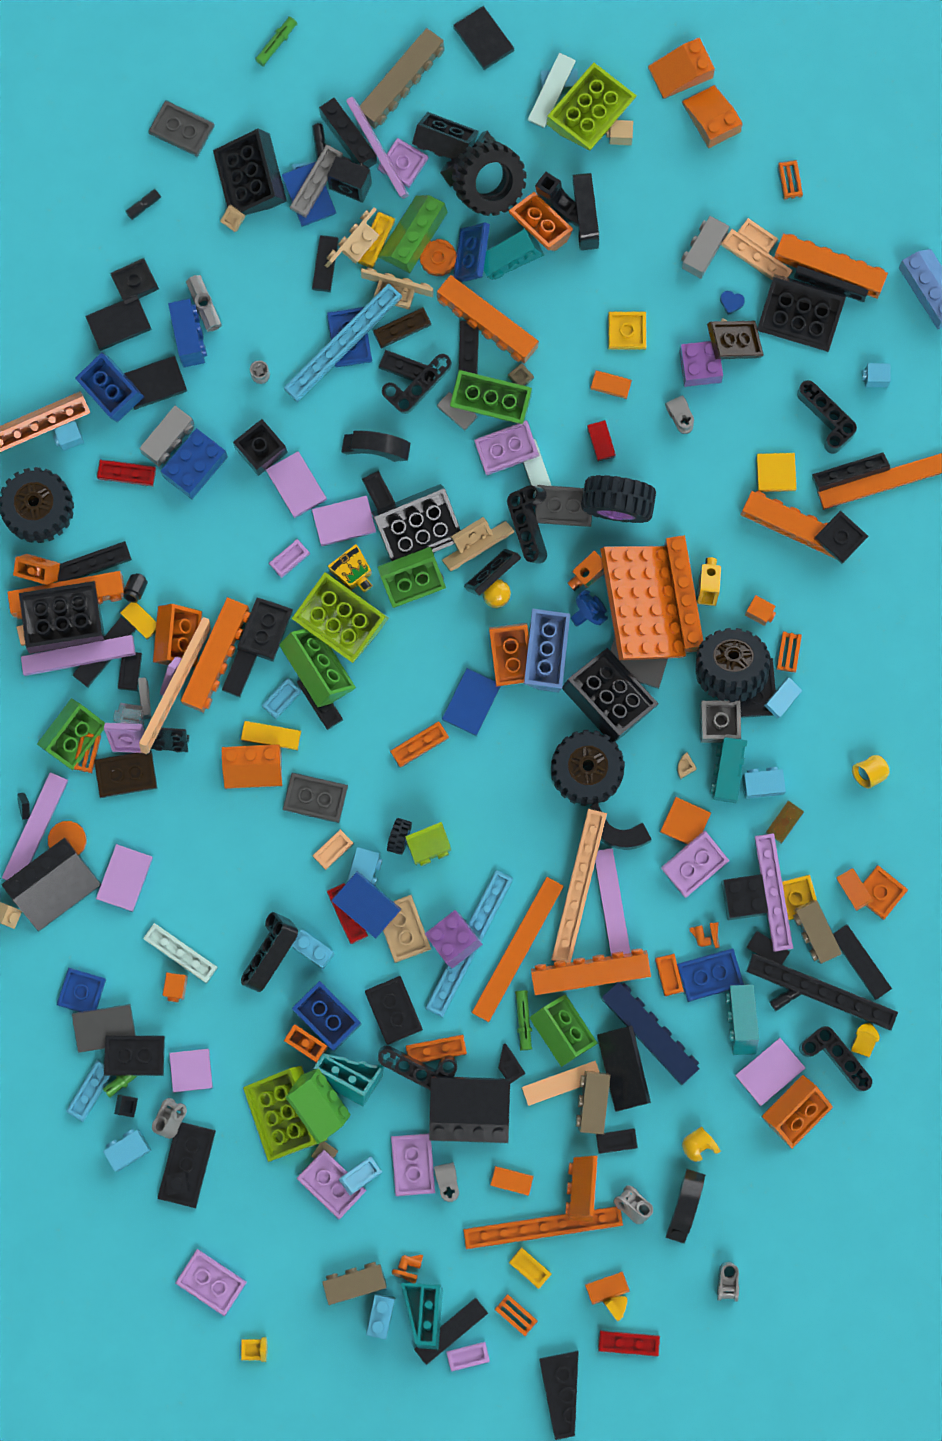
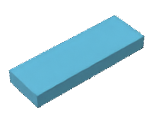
M99 1061L95 1063L66 1111L84 1122L103 1091L102 1088L106 1086L111 1076H104L103 1063Z

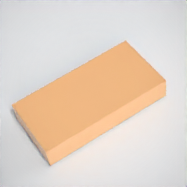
M749 218L737 232L768 254L778 241L777 237Z
M340 829L312 856L327 870L354 843Z

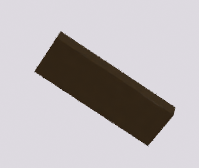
M423 307L373 330V333L382 349L431 326V321Z

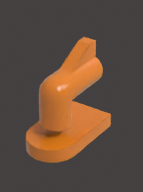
M719 922L709 923L715 949L720 948L718 939ZM703 926L689 928L696 938L698 946L712 945L711 936H704Z
M423 1255L402 1256L398 1265L400 1270L393 1269L391 1274L416 1284L418 1275L404 1271L407 1270L408 1265L420 1269Z

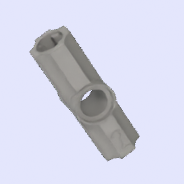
M201 275L189 277L186 280V284L207 332L218 330L222 324ZM202 301H208L206 306L199 305Z

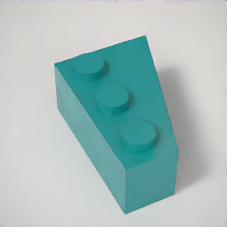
M523 229L486 251L484 272L490 279H499L504 274L545 255L537 239L526 229Z
M724 737L721 745H717L716 756L719 757L718 764L714 765L713 775H716V781L712 783L710 794H714L713 800L737 802L747 740Z
M754 985L730 986L729 993H726V1004L730 1005V1011H728L727 1015L728 1023H731L729 1037L730 1041H732L733 1055L756 1054L759 1033Z
M323 1053L313 1070L319 1068L335 1092L364 1106L383 1077L384 1066L379 1064L378 1066L370 1065L364 1061H350L345 1057Z
M401 1283L416 1346L421 1349H439L443 1288L441 1285Z

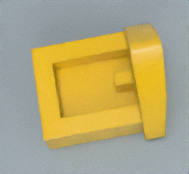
M871 1023L863 1024L857 1029L851 1051L867 1057L871 1056L875 1043L880 1039L878 1031Z
M617 1296L605 1300L603 1303L614 1318L619 1321L624 1317L623 1314L628 1298Z
M262 1337V1339H242L241 1360H261V1362H266L268 1354L266 1337Z

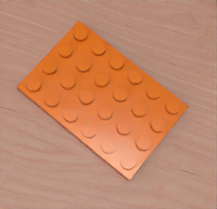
M666 546L601 548L619 660L685 657L686 652H684Z

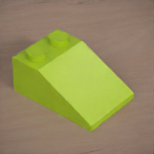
M442 822L405 836L415 865H427L431 863L430 859L438 857V859L444 858L451 851Z

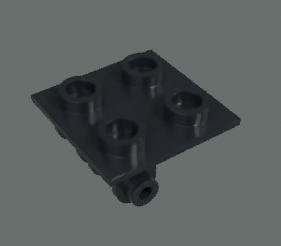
M161 728L151 749L156 751L188 752L189 735L186 734V729Z

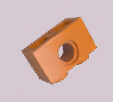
M24 554L15 557L13 576L48 585L58 581L60 563Z
M295 1024L284 1039L286 1043L316 1063L328 1049L327 1045Z

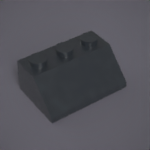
M427 112L417 124L412 144L421 150H429L437 156H445L453 160L459 157L461 153L467 152L465 149L468 146L472 147L479 131Z

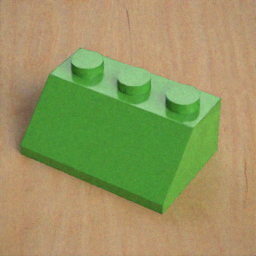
M431 547L378 566L382 582L393 608L446 588Z
M71 698L37 745L73 771L77 762H80L87 749H90L97 736L104 730L105 722ZM88 733L94 734L92 738L86 737ZM80 737H84L81 752L77 759H75Z
M566 994L529 1017L561 1067L598 1044Z
M319 1068L301 1075L285 1096L317 1144L323 1142L344 1126L351 1115Z

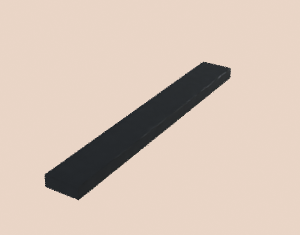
M754 953L746 969V972L888 1030H892L898 1014L895 1010Z

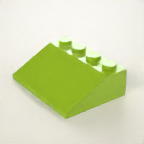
M593 62L548 114L546 125L560 136L591 151L637 95Z
M324 572L292 619L354 663L380 632L389 617L330 574Z
M302 1066L289 1068L243 1087L268 1162L317 1145L315 1139L285 1098L299 1077L305 1074Z

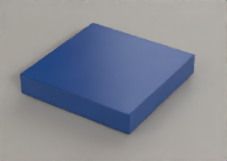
M68 968L57 1006L77 1012L96 1010L106 979Z

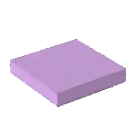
M398 138L387 153L403 185L410 188L429 159L428 155ZM380 163V165L378 166V170L387 175L382 164Z
M105 723L104 730L112 752L142 753L139 742L145 732L143 724Z
M209 1049L170 1053L174 1093L213 1088Z

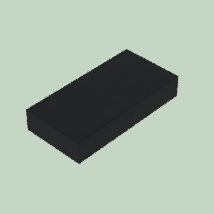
M379 471L362 479L377 510L395 503Z
M135 652L136 655L122 657L118 683L119 690L138 691L142 653Z
M756 931L746 947L755 954L781 965L790 953L788 950L773 952L771 939Z
M635 1128L607 1132L604 1135L596 1134L599 1154L638 1148Z

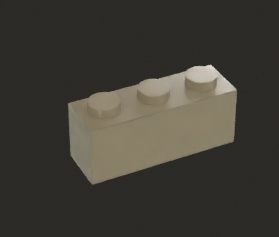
M817 900L810 901L793 910L795 913L793 919L797 926H801L803 930L801 936L806 944L809 943L812 949L809 952L814 961L817 960L818 963L822 964L842 954Z
M585 1071V1074L581 1075L580 1087H583V1092L578 1097V1107H581L580 1115L576 1116V1127H579L578 1130L580 1132L604 1135L610 1075L608 1073Z
M376 1262L365 1264V1269L359 1271L355 1267L345 1270L346 1274L339 1277L337 1273L326 1276V1280L322 1283L328 1305L387 1288L381 1264L376 1265Z

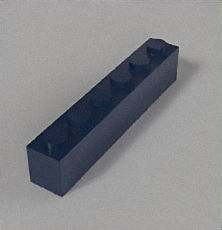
M618 982L601 1000L626 1027L633 1026L634 1034L677 1082L683 1085L700 1069L697 1066L699 1062L692 1055L688 1056L684 1052L686 1048L678 1040L675 1042L670 1037L672 1033L665 1026L661 1027L657 1023L659 1019L651 1011L648 1013L643 1008L645 1004L638 997L634 998L630 994L632 990L625 983L621 984Z

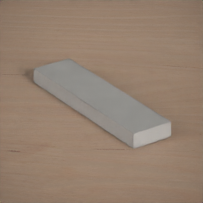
M329 145L325 146L292 202L291 210L305 218L308 216L328 182L327 174L335 157H342L343 153Z

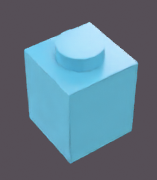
M868 363L866 368L862 370V381H865V387H888L890 384V364Z
M75 421L54 429L56 433L53 436L57 446H61L63 451L84 443Z

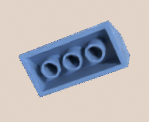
M931 249L918 251L903 259L899 269L934 325L939 329L942 327V266Z
M532 609L524 677L525 685L538 690L558 693L562 689L570 621L569 613Z

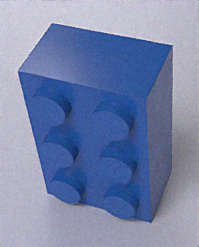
M190 299L168 303L178 354L183 368L205 363L204 357L207 356V351L203 341L204 337L199 323L200 318L196 304L192 305Z
M102 352L75 377L105 413L116 422H119L144 398V395L118 366Z
M196 428L162 468L161 474L190 499H193L228 456L223 448Z
M320 981L292 1008L334 1052L362 1025Z

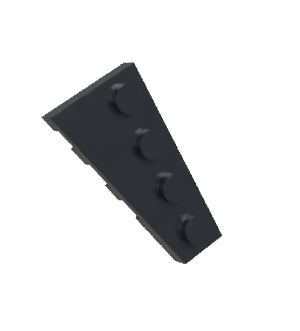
M579 1351L539 1358L555 1440L575 1436Z

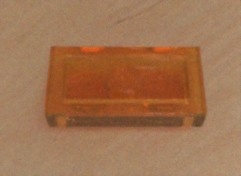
M787 801L766 833H774L775 840L782 844L804 811L790 801Z

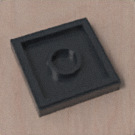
M144 258L110 273L125 305L159 290Z
M840 510L814 539L843 564L868 538V535Z

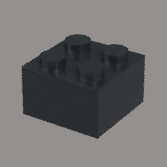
M335 157L327 174L329 189L363 203L372 185L370 169L364 164L353 163L347 157Z
M263 419L233 441L237 452L258 476L288 453L286 446Z
M762 874L725 879L721 882L728 921L763 916L768 913Z

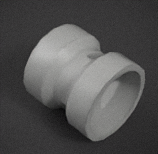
M260 360L252 363L250 373L253 381L258 384L266 383L270 378L268 365Z

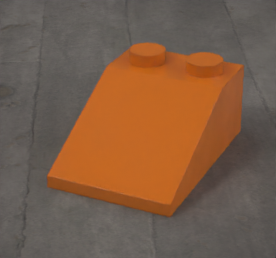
M700 37L679 46L648 66L663 99L712 79L715 71Z
M715 85L682 101L708 149L741 132L742 121L735 109Z
M527 623L490 627L496 686L524 683L529 641Z

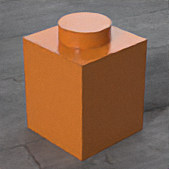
M755 595L745 616L765 626L767 621L771 623L775 617L776 612H774L776 606Z
M166 973L163 996L167 997V1001L179 1003V999L184 1000L188 976Z

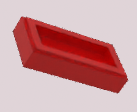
M606 421L587 425L597 462L616 457Z

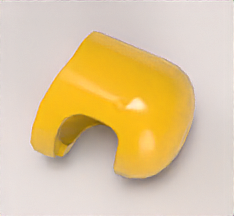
M496 580L483 592L485 603L491 608H502L510 599V587L503 580Z
M879 755L870 756L867 760L852 766L854 778L862 787L867 789L886 780L890 773L886 760ZM859 767L864 769L869 780H864L860 776Z
M702 1126L687 1135L682 1141L684 1153L694 1162L703 1160L700 1153L706 1149H711L715 1154L721 1151Z

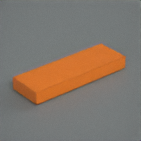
M438 721L390 752L401 768L449 739V736Z
M463 1035L406 1045L407 1055L422 1063L440 1060L446 1055L456 1057L467 1054Z

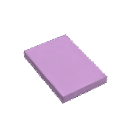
M527 420L524 421L523 425L515 424L474 440L486 475L539 457Z
M299 451L266 469L294 518L327 500Z
M367 496L312 509L321 547L376 533Z
M703 831L665 863L661 870L683 897L686 898L729 862V859L709 834Z
M116 844L96 899L133 912L153 857Z
M779 1038L735 1076L756 1102L762 1106L801 1073L805 1067L783 1040Z
M429 1133L391 1136L396 1196L435 1193L431 1141H429Z
M325 1150L296 1178L339 1220L367 1191L362 1187L350 1196L339 1181L348 1172Z
M199 1249L196 1250L175 1284L223 1316H226L247 1281Z

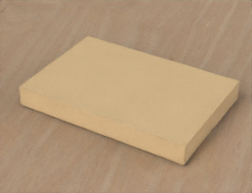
M412 895L393 901L401 908V911L386 926L383 932L394 962L397 963L431 950V947L425 935Z

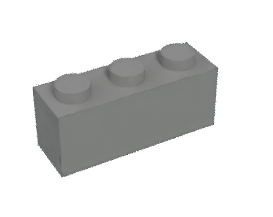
M711 216L707 221L704 220L699 228L701 231L699 236H694L690 243L692 248L689 252L686 251L681 259L683 262L682 269L702 279L721 243L728 234L730 226Z
M174 406L139 448L141 453L157 466H160L162 463L165 464L169 460L173 449L176 450L181 445L183 437L189 435L194 429L193 419L177 406Z

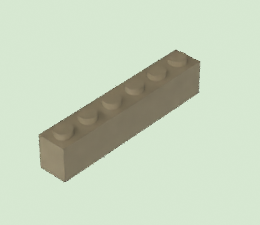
M428 28L423 31L360 105L367 121L374 129L386 121L387 115L390 111L393 112L397 108L400 99L405 98L409 94L412 85H416L424 71H428L432 67L435 58H439L445 50L444 40Z

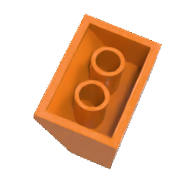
M535 192L531 193L508 212L547 250L556 251L568 242L573 228Z
M176 604L158 606L153 662L169 665L175 657H183L201 622L202 611ZM198 656L192 667H196L198 663Z
M280 745L222 747V769L225 789L282 786V755Z
M802 1075L761 1117L793 1149L833 1106L820 1089Z
M597 1156L573 1157V1163H569L568 1175H572V1183L568 1182L567 1194L571 1195L570 1202H566V1214H569V1220L593 1222Z

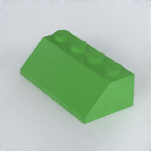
M416 195L378 257L411 273L425 247L448 213L445 203L430 195Z
M459 370L450 407L523 425L532 396V388Z
M302 629L290 632L279 644L317 707L331 704L356 688L331 647L308 630Z

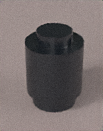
M142 574L130 575L123 595L127 601L136 603L142 598L148 584Z

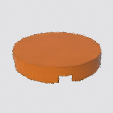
M442 239L430 241L420 256V263L423 269L430 275L444 276L455 267V249L448 241Z
M62 821L50 830L48 835L49 848L63 838H67L79 855L85 850L87 838L84 829L79 824L72 821Z

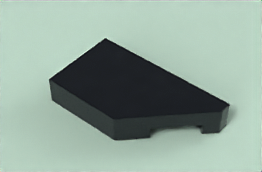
M505 1043L502 1048L499 1070L505 1079H510L511 1084L526 1073Z

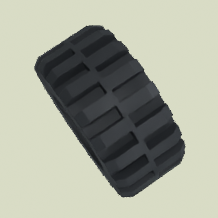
M484 140V144L478 141L474 143L473 148L468 146L465 149L467 152L464 155L462 153L459 155L458 158L460 160L453 167L456 172L452 173V179L455 181L452 185L457 192V197L471 210L484 216H489L490 213L496 216L500 214V211L503 213L509 211L508 207H514L517 204V198L521 199L523 195L521 192L522 188L525 189L526 182L523 181L527 178L526 171L523 170L525 168L524 163L520 160L517 153L497 141ZM493 162L500 163L503 170L500 184L493 191L480 194L476 189V178L479 171L487 164Z

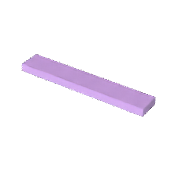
M351 96L347 99V104L398 195L405 199L410 195L356 99Z
M132 635L21 656L23 675L29 676L136 655L134 637Z
M49 773L2 879L8 880L32 862L68 783L67 779Z
M774 833L755 836L759 869L763 877L768 907L767 917L773 952L793 949Z
M613 848L598 850L595 865L611 956L612 953L620 951L624 954L631 953Z

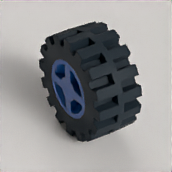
M396 818L389 837L387 851L399 855L403 854L407 845L405 836L410 834L412 822Z

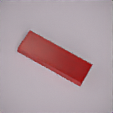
M100 460L97 479L154 487L156 467Z
M344 883L327 891L330 900L343 888ZM332 902L350 944L368 937L363 927Z
M600 1331L598 1351L659 1356L660 1336Z

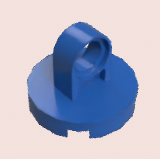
M583 590L576 596V603L580 610L570 618L575 626H579L587 619L596 625H601L608 619V616H605L607 609L596 595L594 597L589 595L590 591Z

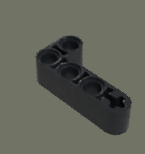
M592 174L572 175L580 251L599 249V228Z
M446 354L437 355L404 392L396 384L389 382L382 387V395L399 412L404 414L411 412L450 370L452 366L451 359ZM446 359L447 366H441L438 369L441 373L438 375L437 371L432 367L435 366L437 369L440 366L439 360L444 361ZM429 372L435 374V379L431 382L425 380V375ZM415 386L422 387V393L418 396L412 393V389ZM394 387L396 393L391 397L387 396V388ZM402 400L409 401L407 409L400 408L399 404Z
M809 380L802 382L798 390V398L832 430L824 444L826 451L832 454L839 452L855 435L857 430L856 423L814 382ZM822 401L825 404V406L818 407L816 405V402ZM829 415H837L838 420H832ZM849 427L852 432L845 433L843 428ZM836 440L839 445L833 446L829 441Z
M529 485L511 493L507 498V505L525 560L540 564L547 559V550L533 507L543 503L547 495L544 488ZM536 491V497L533 498V493ZM526 516V521L523 523V517Z
M271 912L265 922L269 934L241 977V984L257 992H261L266 987L298 935V929L293 922L275 912Z
M823 1026L817 1029L800 1044V1052L805 1057H812L823 1049L857 1091H866L872 1086L871 1076L830 1027ZM822 1030L829 1033L828 1041H823L820 1038ZM809 1042L813 1044V1053H807L805 1051L806 1043ZM834 1046H839L842 1050V1054L839 1057L835 1056L832 1052ZM847 1061L854 1064L853 1072H848L845 1069ZM860 1071V1074L857 1075L860 1079H866L864 1083L866 1086H859L860 1080L858 1077L852 1078L851 1076Z
M388 1045L381 1047L378 1052V1061L382 1066L431 1090V1076L454 1077L457 1071V1061L450 1055L442 1057L436 1069ZM389 1052L391 1058L383 1059V1054L386 1055ZM407 1061L410 1066L407 1069H401L399 1063ZM445 1062H452L454 1067L451 1070H446L443 1068V1064ZM419 1070H425L427 1076L419 1078L416 1073Z

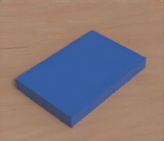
M316 162L282 174L292 202ZM326 185L306 218L297 213L302 227L336 214Z
M484 222L460 229L453 275L458 281L465 282L482 278L490 224Z
M364 307L328 312L327 317L331 340ZM368 332L335 364V368L372 362Z
M467 668L442 720L477 736L501 686H496V681Z
M358 871L331 900L375 939L401 911L398 905Z
M733 948L677 964L687 1002L729 991L730 986L744 985Z

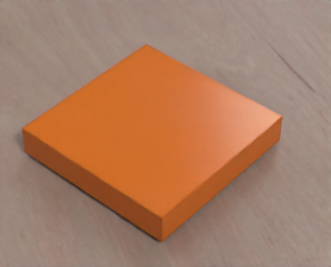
M676 797L660 833L688 845L703 832L711 812Z
M878 865L863 882L873 900L866 907L883 920L908 891L906 887Z

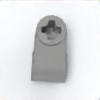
M682 395L666 402V409L678 431L682 434L690 433L693 430L694 417L684 396Z
M172 1098L165 1099L152 1123L153 1132L168 1139L173 1138L177 1134L178 1128L186 1115V1106L181 1103H175V1100Z
M454 1162L434 1166L441 1197L447 1202L455 1201L459 1196ZM449 1187L451 1188V1190H455V1193L452 1194V1198H449V1196L444 1194V1192H447V1188Z
M630 1185L625 1186L624 1192L614 1199L616 1207L636 1224H643L653 1213L652 1205Z
M725 1262L720 1266L717 1300L734 1299L735 1302H738L739 1270L732 1262ZM728 1266L734 1268V1274L731 1277L724 1275V1269Z

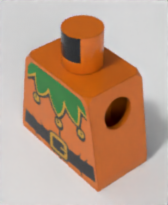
M595 550L572 571L576 576L568 582V585L574 591L583 584L588 588L604 575L602 558ZM588 571L589 575L587 577H583V573Z

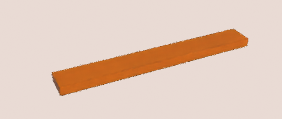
M942 453L824 491H818L823 510L942 474Z
M546 877L474 1007L472 1014L487 1022L490 1021L561 893L563 885Z
M614 1206L594 1209L593 1222L569 1220V1214H561L463 1230L466 1249L618 1227L623 1226L621 1210Z

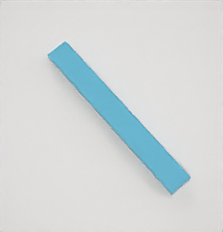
M388 283L284 387V390L298 402L402 298V295Z
M497 870L468 924L481 942L513 881V878ZM477 950L453 969L447 965L425 1009L443 1018Z

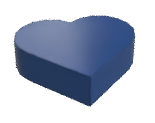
M724 291L720 298L721 304L728 315L741 309L745 303V299L741 294H734L731 291Z

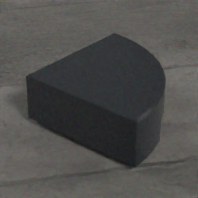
M18 793V804L22 820L29 819V801L26 794Z

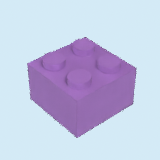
M711 341L681 344L679 353L684 387L722 382L723 370L721 359H715Z
M456 910L425 933L445 963L452 969L483 945L461 914Z

